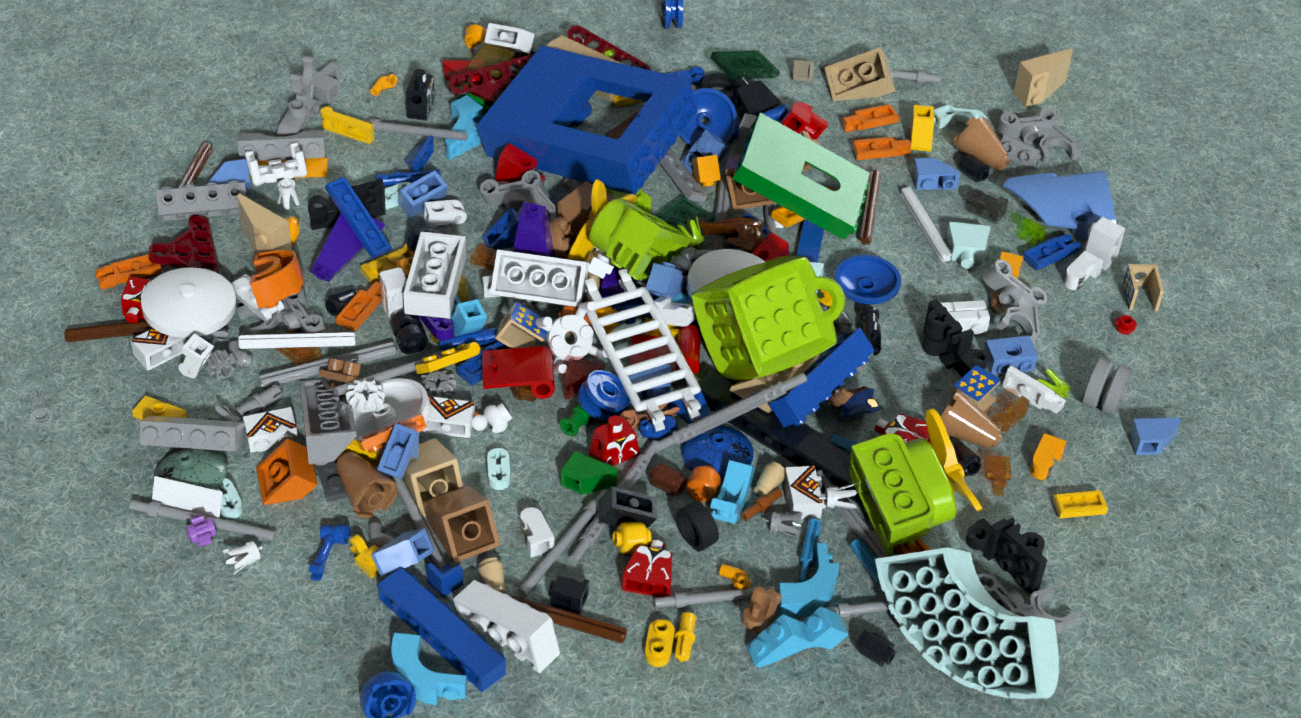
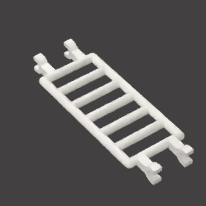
M622 269L619 270L621 277L619 284L625 292L602 298L594 279L585 280L587 287L585 294L591 302H595V310L638 297H642L645 303L644 305L598 318L595 310L586 312L634 409L638 412L647 410L656 432L665 429L663 423L665 416L658 406L682 399L691 421L699 419L700 413L698 410L701 409V405L693 395L700 393L701 388L646 287L636 288L631 276L627 274L629 271ZM649 312L653 318V321L606 334L603 328L605 325ZM655 329H659L662 337L619 350H615L611 343ZM667 345L671 351L669 354L623 367L620 361L621 358ZM675 361L680 370L632 384L628 377L629 375ZM683 378L686 379L689 387L641 401L637 392Z

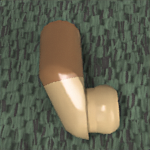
M993 290L991 292V308L1001 315L1009 307L1000 303L999 294Z

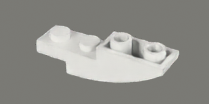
M595 246L589 251L586 259L583 261L588 263L589 272L600 278H604L606 273L610 275L614 268L612 263H610V258Z

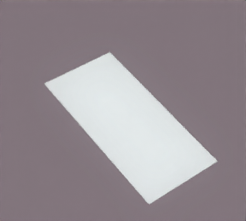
M154 476L152 501L162 503L164 507L220 518L223 492Z

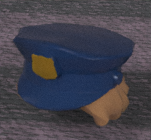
M867 386L851 390L838 388L831 392L833 395L829 398V404L832 408L840 410L841 415L838 422L841 423L857 420L883 409L874 400V389Z

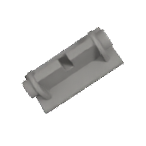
M1006 134L1003 135L1001 143L1010 159L1031 169L1034 168L1036 162H1040L1042 158L1040 150Z

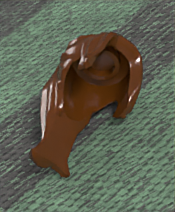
M734 217L712 223L704 220L699 222L703 229V236L707 234L727 236L729 238L725 240L726 244L746 249L748 253H752L765 240V234L762 232L764 223L759 220Z

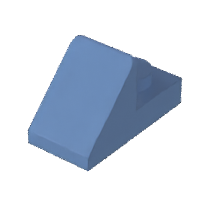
M395 423L377 470L402 479L411 457L415 459L419 457V432Z

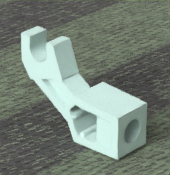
M949 104L934 109V124L939 129L956 125V121L967 123L973 117L976 119L980 117L987 119L983 112L976 109L955 108Z

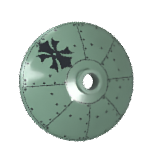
M184 448L170 454L159 464L153 475V484L154 476L215 490L227 475V463L225 457L217 450Z

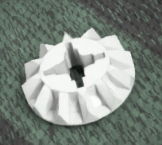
M364 377L361 381L355 379L351 385H348L346 391L347 402L358 411H375L384 402L385 393L382 391V385H377L375 380L367 381ZM363 390H366L369 394L367 400H365L362 394Z

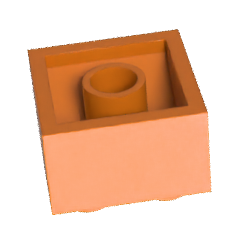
M290 439L285 440L256 467L262 503L264 505L302 499L318 485L314 464H309L307 447Z

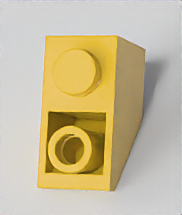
M913 105L910 123L911 150L931 152L934 106Z

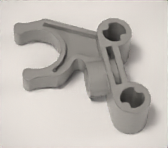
M303 56V75H291L292 92L296 94V99L288 103V112L278 127V137L301 133L304 131L309 120L316 118L319 113L320 101L313 99L316 77L315 58Z
M1051 109L1041 110L1039 116L1018 118L1015 114L1008 112L1003 113L1000 117L997 135L1001 138L1004 134L1012 138H1023L1025 143H1035L1040 140L1038 150H1040L1042 155V163H1049L1051 153L1048 151V148L1052 146H1059L1067 150L1070 160L1073 161L1078 159L1080 153L1076 147L1075 140L1055 125L1057 114Z
M527 171L523 174L522 181L498 185L495 180L488 179L480 186V192L486 204L490 206L505 205L507 209L510 207L515 210L519 209L518 214L520 216L524 201L546 206L547 213L550 215V222L558 218L556 206L544 194L545 186L537 171Z
M1002 259L997 260L983 273L985 283L999 294L1000 303L1009 307L1001 314L996 327L1002 330L1009 324L1010 320H1015L1023 326L1026 336L1029 335L1033 344H1035V340L1040 334L1037 309L1046 303L1047 296L1041 288L1032 287L1030 289L1013 276L1012 268L1008 262Z
M302 288L299 293L281 300L284 305V309L281 312H275L268 321L249 330L251 335L273 334L277 329L278 323L284 322L290 333L301 330L302 333H327L323 318L320 315L312 314L308 316L306 313L308 311V304ZM245 305L236 309L240 320L255 315Z
M987 573L977 575L985 590L1002 607L1022 617L1035 616L1053 619L1055 621L1056 633H1061L1063 630L1074 626L1078 619V615L1075 612H1070L1065 617H1054L1043 610L1040 603L1051 600L1054 589L1051 586H1046L1042 590L1033 592L1028 604H1025L1018 591L1010 590L1007 592L992 575Z

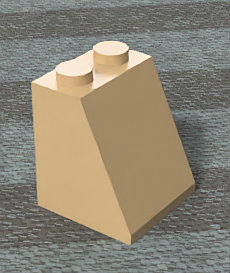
M436 438L420 443L418 459L411 457L403 480L422 518H424L426 514L422 502L463 487L457 458Z

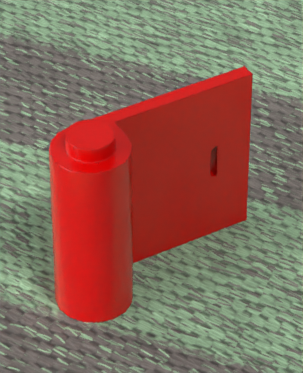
M687 325L679 329L678 338L674 339L692 373L695 375L700 368L701 331L694 325ZM634 335L632 336L631 346L659 338L660 336ZM667 345L644 351V354L642 352L630 356L629 365L671 353ZM676 361L668 363V365H671V372L680 370Z
M538 346L482 351L483 389L531 385V392L536 398L546 399L554 394L553 354L549 348Z

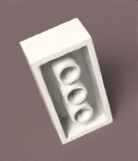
M429 232L420 233L403 293L405 314L451 318L466 259V236Z

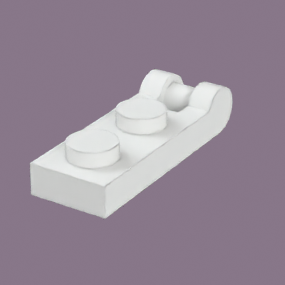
M244 274L231 283L235 290L236 298L265 322L272 318V314L275 312L279 313L284 309L281 301H278L279 304L276 307L270 309L265 307L258 308L250 285L251 278Z

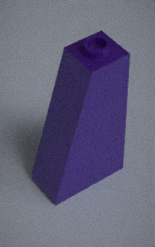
M523 201L513 252L556 258L546 206Z
M341 212L309 271L317 278L330 282L365 249ZM372 217L380 231H382L385 224Z

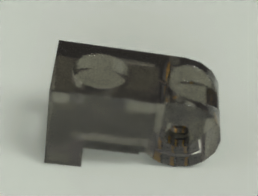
M972 189L967 193L965 208L970 213L997 224L1006 214L1008 199L1003 197L996 199L985 195L981 190Z

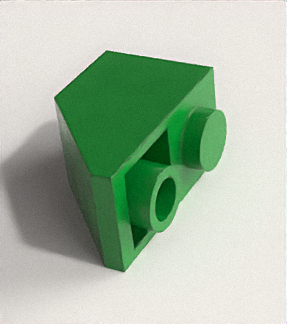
M574 451L561 469V486L580 494L609 489L611 486L616 487L618 483L617 468Z

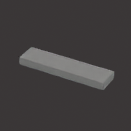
M670 148L665 157L661 159L660 164L688 200L705 202L707 199L706 193Z

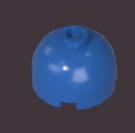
M384 671L373 675L365 682L360 693V706L366 718H399L406 714L409 716L416 704V693L407 679L395 672Z

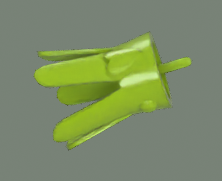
M696 216L697 226L694 220H687L690 234L682 225H677L683 234L692 239L689 246L694 247L697 245L699 250H701L699 244L704 242L705 238L701 234L698 217Z
M1046 369V373L1054 382L1042 379L1037 381L1053 390L1060 397L1067 396L1070 398L1067 394L1070 386L1061 380L1053 369Z

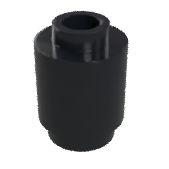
M967 154L959 162L961 172L974 182L978 183L988 178L989 166L976 156Z
M864 630L855 644L859 654L879 666H883L885 663L890 664L896 654L894 643L874 631L868 632Z

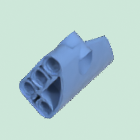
M1104 170L1058 176L1055 173L1012 177L1003 184V188L1013 192L1027 203L1045 225L1072 229V236L1075 239L1084 240L1089 238V227L1093 222L1097 223L1102 217L1116 223L1111 191Z

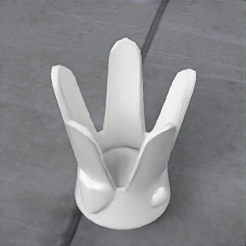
M293 179L280 180L278 182L279 196L277 204H280L282 195L284 209H289L290 195H292L295 204L298 206L299 200L295 191V181Z
M855 483L841 488H826L825 497H819V499H826L827 508H834V506L851 509L857 508L853 503L838 501V499L856 495L857 492L855 490L838 491L851 487Z
M251 541L241 547L222 550L223 553H228L231 556L235 555L226 560L225 563H236L234 565L236 570L233 573L235 574L247 564H252L259 560V550L263 547L257 548L256 544Z

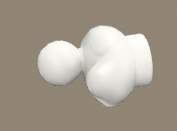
M503 403L498 406L489 405L484 409L483 415L475 412L472 427L477 431H482L489 422L492 426V433L497 434L504 432L507 429L508 421L513 418Z

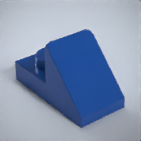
M510 207L482 237L489 252L514 247L515 233L517 232L520 217L515 209Z

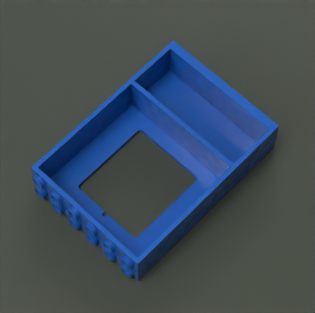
M541 46L476 127L488 157L499 159L500 154L510 143L537 159V170L582 182L587 181L591 184H594L595 180L599 179L604 183L605 188L636 195L639 189L644 186L650 174L654 172L661 159L665 157L670 147L676 142L681 132L685 130L689 121L696 115L697 106L690 79ZM596 90L646 102L637 114L638 117L634 118L619 139L568 127Z

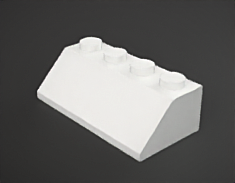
M497 250L490 295L579 307L586 289L585 280L588 279L589 265L587 262Z

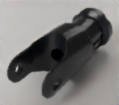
M866 307L860 311V319L862 320L860 328L875 350L873 355L876 356L881 351V327L878 323L879 310L874 307Z

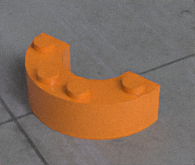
M273 250L254 254L253 263L257 274L251 276L250 285L258 308L265 307L270 309L276 307L279 304L278 301L301 291L305 279L295 252L290 250Z

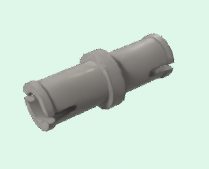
M274 384L259 395L254 394L251 396V400L236 407L234 411L243 420V416L253 415L258 411H265L268 405L283 398V394H279L281 390Z

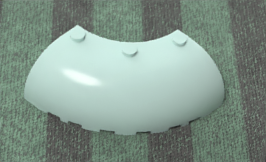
M946 547L875 559L882 591L885 592L891 614H894L901 626L899 628L903 635L932 666L944 672L958 683L990 695L1016 699L1050 698L1054 694L1059 676V653L1055 621L1035 616L1022 617L998 604L981 584L970 552Z

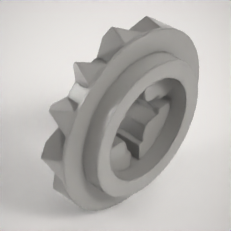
M447 370L428 372L426 375H421L420 382H418L425 388L430 397L446 398L453 394L456 389L454 374H449ZM436 379H439L440 385H438L439 388H436Z

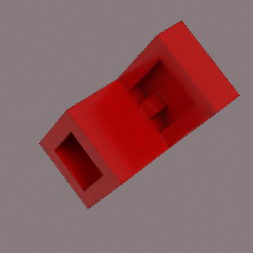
M797 102L783 117L781 124L799 134L802 131H807L811 138L817 140L828 127L829 122L812 112V106L803 102Z

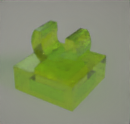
M1027 217L1021 224L1023 231L1020 233V240L1023 241L1025 237L1031 236L1032 238L1029 241L1031 246L1036 244L1037 239L1043 241L1047 235L1044 226Z

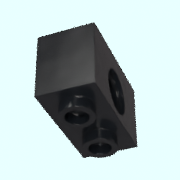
M611 486L598 501L599 522L618 527L622 522L640 521L649 528L657 519L656 497Z

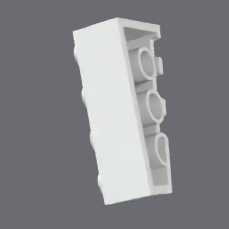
M476 580L472 581L453 598L457 614L461 619H464L483 634L488 631L490 637L501 647L505 644L508 645L515 652L514 656L522 662L528 659L534 664L532 669L539 674L560 654L553 621L548 614L541 613L531 608L528 604L521 603L511 598L508 594H502L491 586L484 585Z

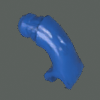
M665 416L663 421L665 429L657 432L653 424L648 420H644L639 424L640 434L650 439L668 437L672 435L673 431L678 430L679 426L671 416Z

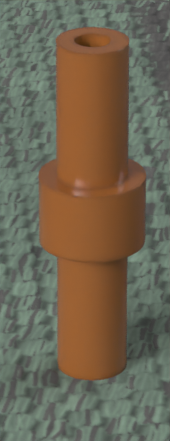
M776 488L766 496L758 497L753 501V505L740 513L741 518L747 521L758 512L763 513L769 509L770 504L782 497L781 490Z

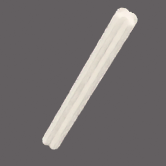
M909 186L902 188L901 196L940 261H950L952 256L950 250L914 191Z
M354 332L240 335L238 338L240 349L354 346L356 343Z

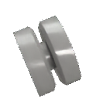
M1100 357L1088 383L1083 404L1096 408L1104 396L1102 411L1115 416L1127 393L1133 369L1121 364L1116 368L1113 376H1111L1114 366L1113 361Z

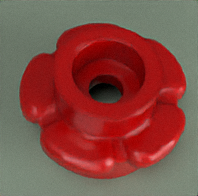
M1129 315L1118 317L1114 322L1116 330L1124 335L1131 334L1137 326L1136 321Z

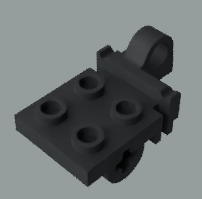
M383 180L351 186L371 217L376 219L377 216L386 215L385 185ZM319 195L313 196L308 200L311 229L333 226L340 210L330 195L329 200ZM321 204L323 206L320 208H316L313 205Z
M937 299L929 301L923 330L925 335L922 346L923 351L931 356L943 355L941 363H946L945 367L947 369L953 367L961 377L965 376L976 365L986 369L988 362L987 353L979 349H971L974 331L969 329L962 332L961 324L952 317L946 307ZM973 358H978V359H981L982 361H981V362H977V361H974Z
M1013 517L1009 520L1004 518L992 526L982 518L970 526L965 539L966 544L974 550L984 549L983 557L987 561L998 557L997 562L1001 569L1010 573L1016 579L1019 587L1026 589L1031 595L1039 590L1047 559L1042 555L1045 542L1039 534L1026 532L1021 535L1019 533L1021 525L1019 523L1014 525L1015 519Z

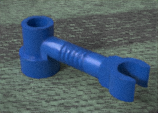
M322 525L320 538L324 541L317 558L309 567L308 572L313 573L311 580H322L325 563L333 544H347L350 537L349 525Z

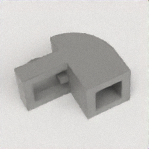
M330 62L320 72L316 71L313 99L319 100L320 103L327 106L340 96L338 64Z

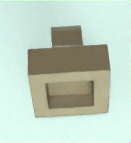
M794 59L792 80L812 81L814 61Z

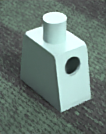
M949 222L946 239L952 254L951 260L961 261V266L966 269L972 268L974 263L981 264L988 242L990 226Z

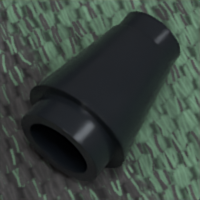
M350 289L330 295L325 301L328 313L332 316L338 315L357 294L356 290Z
M963 442L954 444L953 448L957 463L963 462L965 464L968 476L978 473L981 469L980 457Z

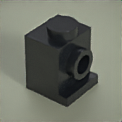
M558 575L556 581H551L548 595L551 596V606L581 614L589 595V580L584 579L583 582H579L573 578Z

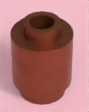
M660 463L658 466L655 465L649 474L652 486L671 495H680L687 483V478L683 476V473L663 463Z

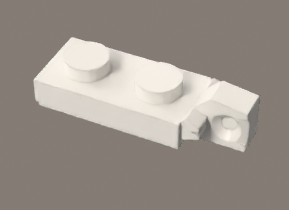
M1013 366L1007 369L1002 383L1003 388L1039 409H1049L1056 414L1063 409L1066 400L1055 394L1053 390H1050L1047 386Z

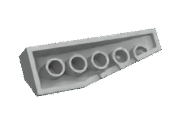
M323 378L300 381L309 464L325 465L328 462L335 461L357 436L353 411L351 409L347 410L345 402H340L339 396H335L332 388Z

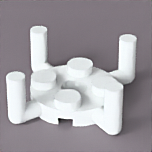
M298 142L290 143L293 160H288L285 163H281L280 159L271 160L268 162V166H258L253 150L246 151L245 157L253 184L259 186L264 183L277 182V179L283 177L284 180L294 177H305L307 169L303 151L299 150Z
M595 302L581 303L575 315H564L553 322L550 317L536 319V325L547 331L546 339L552 354L555 356L553 361L554 374L566 373L567 366L563 364L564 361L580 360L587 353L596 358H608L604 349H599L592 345L593 329L584 320L587 311H594L596 309ZM568 331L574 335V342L571 345L565 341V334Z

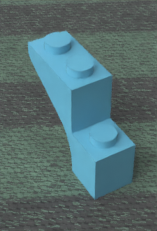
M468 95L451 103V118L456 122L451 131L467 132L468 139L466 141L445 139L447 146L446 157L449 160L462 155L465 151L482 143L476 125L483 118V109L481 105Z
M819 607L803 622L786 615H781L750 641L746 647L756 667H763L807 648L823 647L832 649L846 638L849 633L839 614Z

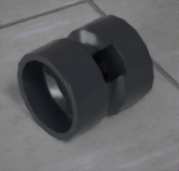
M401 312L392 319L390 326L402 353L409 355L421 352L427 346L428 337L418 315Z

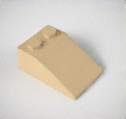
M881 47L825 67L833 101L881 97L896 91L888 60Z
M1067 49L1020 62L1013 93L1026 107L1045 101L1066 82L1073 50Z
M239 193L237 195L241 228L255 254L273 250L292 251L289 222Z

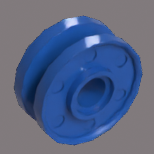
M661 0L664 29L670 28L671 20H674L676 28H682L683 0Z
M595 370L590 373L577 392L578 401L582 408L590 416L603 422H608L611 416H620L622 411L630 404V399L619 378L604 370Z

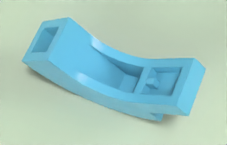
M456 294L450 318L454 322V336L477 332L484 327L487 316L478 299L461 303Z
M729 460L720 493L717 498L712 499L710 508H713V518L734 524L738 522L750 490L755 466Z
M817 543L816 574L811 579L800 583L779 584L778 593L782 596L780 604H778L779 617L786 615L791 618H799L811 615L819 607H825L833 597L837 585L839 563H833L832 553H828L827 543Z
M394 633L391 646L393 671L409 681L416 693V700L437 705L439 697H444L448 700L466 699L467 676L436 673L428 670L419 661L422 651L421 635Z

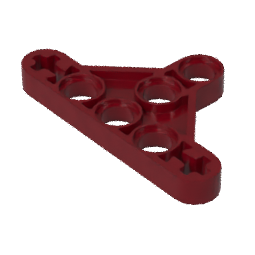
M572 26L567 32L569 39L586 47L592 41L598 42V47L592 50L603 55L609 50L614 51L615 55L612 59L618 62L629 60L631 61V66L651 70L650 66L581 26ZM578 33H580L581 38L576 37L574 39L573 34L577 35Z
M534 54L456 75L449 81L448 89L453 95L460 96L471 93L493 105L499 98L498 90H506L517 76L510 71V66L518 65L521 71ZM491 71H500L502 75L501 79H493L491 76ZM472 76H480L483 81L482 84L475 85L472 82ZM467 78L468 84L463 85L460 90L457 87H453L456 81L458 84L465 83Z
M191 216L188 221L187 231L171 243H154L149 248L148 259L154 264L172 265L177 269L209 268L213 272L220 274L209 222L203 216ZM196 239H203L205 242L197 241ZM155 252H159V253H162V254H164V255L160 256V255H156V254H154V253H155ZM176 253H184L186 256H180ZM199 253H205L209 256H201Z

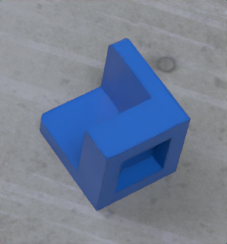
M432 563L426 565L427 582L442 598L463 586V569L460 565L451 568L447 564L439 570Z

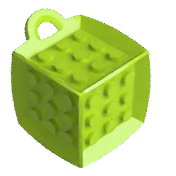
M796 255L774 258L732 272L702 286L692 293L696 317L711 358L721 376L736 381L757 379L780 372L805 362L836 345L837 339L833 321L842 314L845 307V294L841 286L831 278L817 277L808 258ZM823 289L830 293L832 305L828 310H822L816 290Z

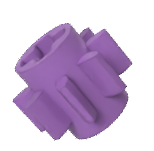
M203 515L190 518L191 524L185 526L191 544L198 542L200 547L211 544L212 540L210 537L216 536V530L211 518L204 519Z

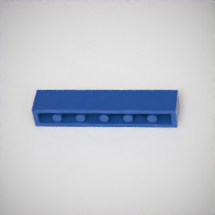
M861 328L844 334L837 340L836 345L826 350L804 371L807 382L786 391L787 394L769 403L783 427L792 424L796 427L805 422L807 414H811L819 409L820 402L829 399L833 395L831 393L833 390L845 384L844 379L853 376L857 372V367L869 361L868 357L875 350Z
M401 567L377 584L379 600L414 632L421 635V638L458 672L467 676V680L480 692H484L506 675V659L499 650L495 651L489 646L482 635H477L471 630L469 624L464 619H459L453 614L451 608L445 603L442 604L429 588L425 589L415 575L407 573Z

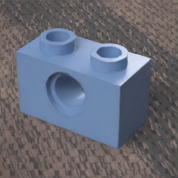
M434 170L402 188L399 192L398 204L411 218L424 211V202L444 200L448 186Z
M1029 335L986 340L984 352L988 355L987 367L991 374L1005 375L1010 366L1022 372L1035 370L1038 353Z

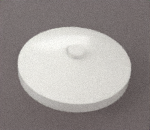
M734 249L708 252L699 257L692 264L688 272V294L692 299V293L702 286L732 272L765 261L751 253Z
M202 268L175 269L159 275L146 286L141 297L142 313L147 323L163 334L179 338H191L194 333L199 337L205 336L221 329L231 320L236 310V294L232 284L216 272Z
M402 378L376 383L377 385H382L385 397L382 406L375 411L361 412L352 408L347 401L345 402L347 410L351 409L353 411L357 434L353 439L355 441L417 414H422L425 420L430 411V399L425 388L414 380ZM363 390L362 394L365 400H367L369 394L366 390ZM388 441L382 443V446H387Z

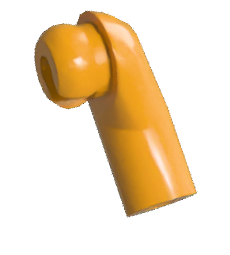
M389 74L388 76L379 77L370 89V93L378 96L382 90L395 87L398 82L397 76Z
M726 564L721 565L719 576L731 579L736 589H747L750 587L751 582L745 570Z

